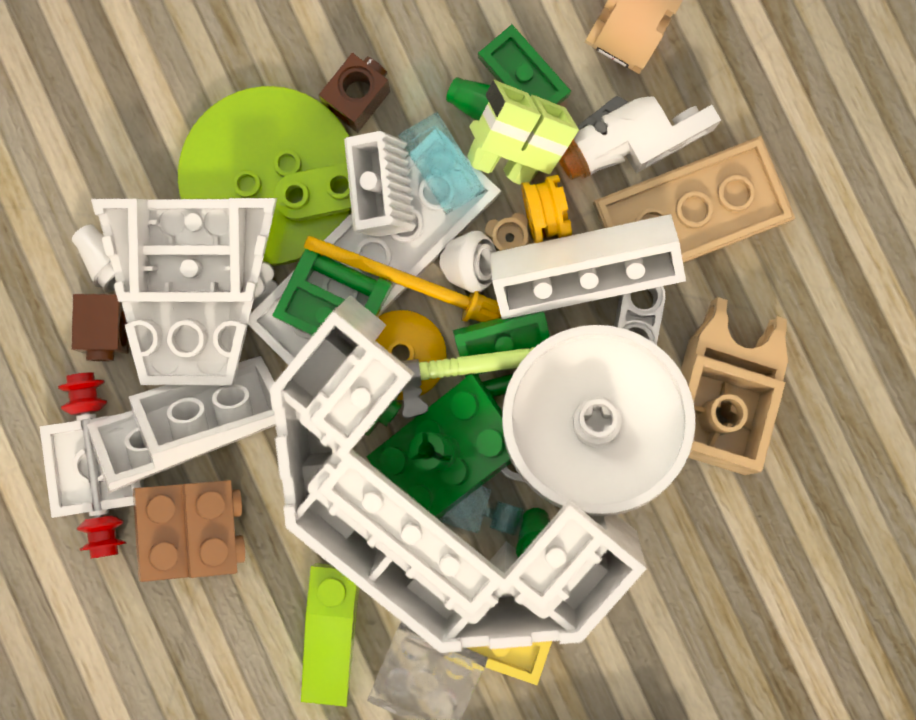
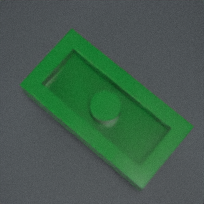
M513 24L478 52V59L499 82L527 92L530 97L534 95L559 105L570 96L571 90Z

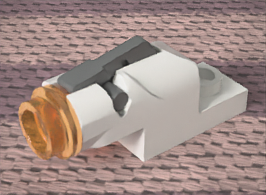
M615 96L577 126L579 131L559 160V163L570 180H574L579 176L585 179L599 170L626 161L624 156L629 160L635 173H638L711 133L720 123L721 119L713 105L701 111L696 106H693L673 118L672 121L675 125L672 126L654 96L634 99L631 102Z

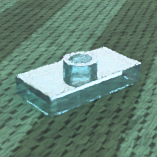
M438 112L398 135L399 139L407 143L405 150L408 152V155L445 215L485 192V188Z

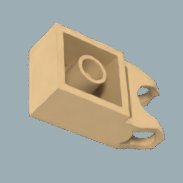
M717 297L711 301L703 323L690 338L680 370L690 389L695 410L694 439L688 458L742 475L759 473L763 470L786 383L783 382L788 364L785 339L787 319L777 316L775 319L769 320L764 334L758 339L755 347L744 348L737 344L730 335L727 315L728 300ZM721 407L720 413L723 417L727 418V423L721 424L718 421L716 409Z

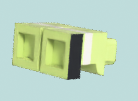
M493 80L485 95L488 104L480 120H474L469 126L475 137L467 155L472 167L489 174L494 170L499 159L503 157L508 159L503 169L507 178L519 185L528 181L530 183L538 171L551 174L579 131L569 112L563 106L534 95L530 97L527 92Z

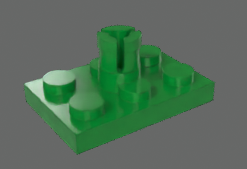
M472 373L429 406L426 413L415 417L366 456L374 468L437 519L512 463L503 437V411L478 375Z

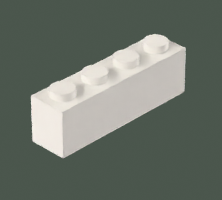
M671 214L490 253L492 282L502 320L686 281L680 243Z

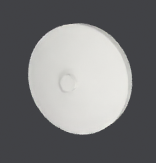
M608 325L580 326L559 332L547 338L521 361L509 382L505 394L502 415L503 437L510 460L523 481L541 498L561 509L570 500L588 516H612L638 509L649 503L667 489L677 477L689 456L694 439V403L688 384L680 369L665 351L655 343L635 332Z

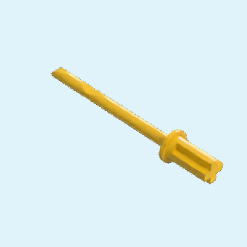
M307 236L303 246L305 249L462 308L464 310L461 320L467 322L469 319L486 322L501 318L498 302L480 294L479 291L470 292V295L466 296L312 236Z

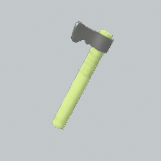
M535 347L457 357V359L432 360L430 362H419L418 359L400 361L414 372L411 379L402 388L404 399L403 417L413 418L428 411V404L419 397L422 393L420 388L422 380L437 379L436 377L443 378L444 376L450 377L451 375H468L471 373L514 369L519 366L521 361Z

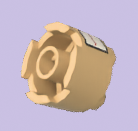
M608 0L584 43L620 65L640 74L662 39L663 33L672 19L671 16L676 14L683 0Z

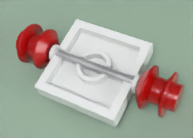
M94 372L67 375V384L58 386L59 390L66 391L69 395V402L61 406V410L70 415H79L76 416L77 421L40 426L51 518L89 512V516H94L95 518L86 519L77 527L78 531L87 533L88 543L81 547L80 551L89 550L90 559L118 555L117 545L127 544V542L116 538L115 529L122 525L124 521L114 515L104 517V514H109V509L133 506V488L145 487L144 479L108 493L87 424L115 416L96 418V414H90L100 411L108 403L107 400L98 398L96 388L104 384L105 380H95Z

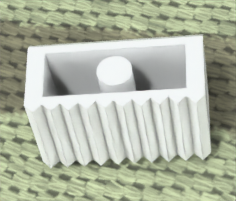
M383 131L346 137L344 143L354 232L378 237L413 231L416 227L412 222L415 216L411 213L414 207L410 204L413 197L409 195L412 188L408 186L411 179L407 177L410 170L406 168L409 161L405 159L408 152L404 150L407 143Z

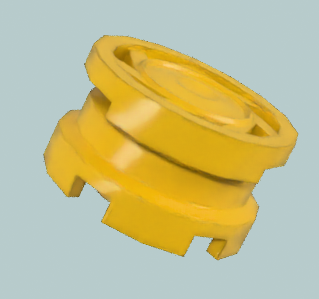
M558 175L546 177L543 183L530 185L529 181L521 183L524 208L534 243L543 242L545 234L547 237L557 235L558 238L572 235L570 219L568 220L567 213L569 209L563 186L558 187L557 185L560 182Z

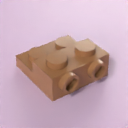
M231 480L133 488L139 582L238 573L237 563L245 562V543L242 535L235 536L234 517H240L242 514V498L239 489H232Z

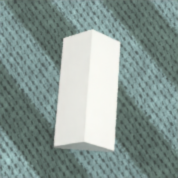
M259 356L239 362L234 385H164L129 396L131 411L87 424L108 493L276 426L275 413L272 410L270 388L275 382L262 357Z

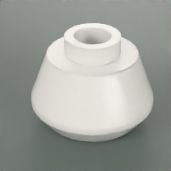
M471 231L451 240L440 255L442 273L450 283L471 293L475 291L482 292L492 283L490 253L496 252L494 243L481 231Z

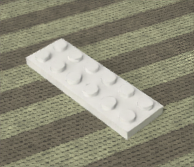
M437 128L406 158L409 161L406 168L410 170L407 177L411 179L408 186L412 188L409 195L413 197L410 204L414 207L411 212L415 216L412 221L416 225L414 230L378 237L354 232L351 213L324 240L325 242L419 277L441 255L447 244L459 237L501 195V190L480 170L472 167L469 159ZM344 264V265H346V266H348V267H350V268H352V269H354V270H356V271H358V272H360V273H362V274H365V275H367V276H369V277H371V278H373V279H375V280H377V281H378V279L380 278V277L375 276V275H373V274H370V273H368V272L362 271V270H360V269H358V268H355V267L349 266V265H347V264ZM294 271L250 314L248 325L288 365L312 337L272 316ZM316 271L311 274L308 282L345 300L351 295L363 306H365L369 298ZM392 282V289L377 317H379L407 289V287Z

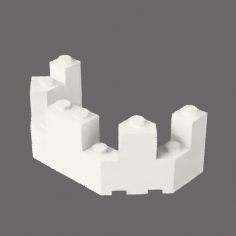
M350 295L329 315L270 388L272 410L275 413L277 431L275 439L279 473L284 491L285 506L283 508L286 528L440 653L462 651V648L489 646L490 649L532 646L533 642L560 641V644L582 642L647 569L637 531L618 515L588 516L568 500L519 558L516 555V548L506 541L489 561L353 451L352 448L411 379L414 372L375 341L386 324Z

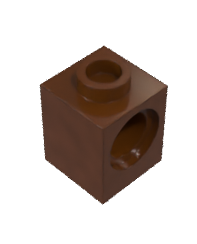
M351 53L320 92L319 98L321 103L337 118L358 133L390 93L389 81L385 78L388 73L374 59L367 56L362 60L354 53ZM361 81L370 86L368 93L361 98H351L346 94L348 86L354 82Z
M73 294L71 349L86 353V361L97 362L114 361V353L128 354L129 340L125 328L127 321L122 303L118 302L117 295Z

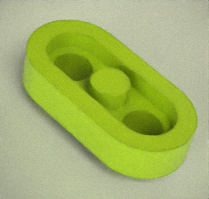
M334 164L284 176L274 189L273 198H277L276 208L285 217L294 221H305L351 211L349 181L348 188L344 193L337 194L333 191V185L337 180L346 179L348 181L347 164ZM296 188L302 189V200L298 203H290V192Z

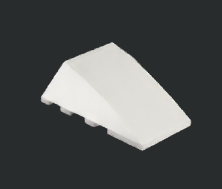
M277 198L91 199L95 215L99 216L104 237H101L105 254L106 257L110 258L116 283L114 287L118 302L122 303L127 321L125 328L140 385H234Z

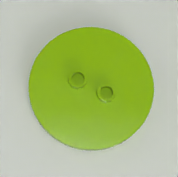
M261 86L235 92L211 106L190 130L179 158L178 187L180 198H273L277 183L288 174L334 164H347L344 139L349 137L342 123L326 106L311 96L297 90L285 87ZM346 179L337 180L333 185L334 193H344L348 188V181ZM300 188L293 189L289 194L290 203H298L303 198V190ZM275 206L263 261L268 262L272 266L298 262L305 251L303 246L307 236L324 241L351 214L352 210L305 221H294L285 217Z

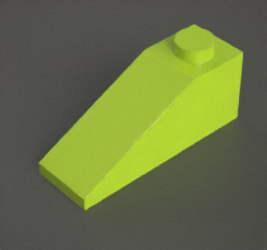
M315 563L310 569L305 618L301 702L347 707L360 587L331 564Z

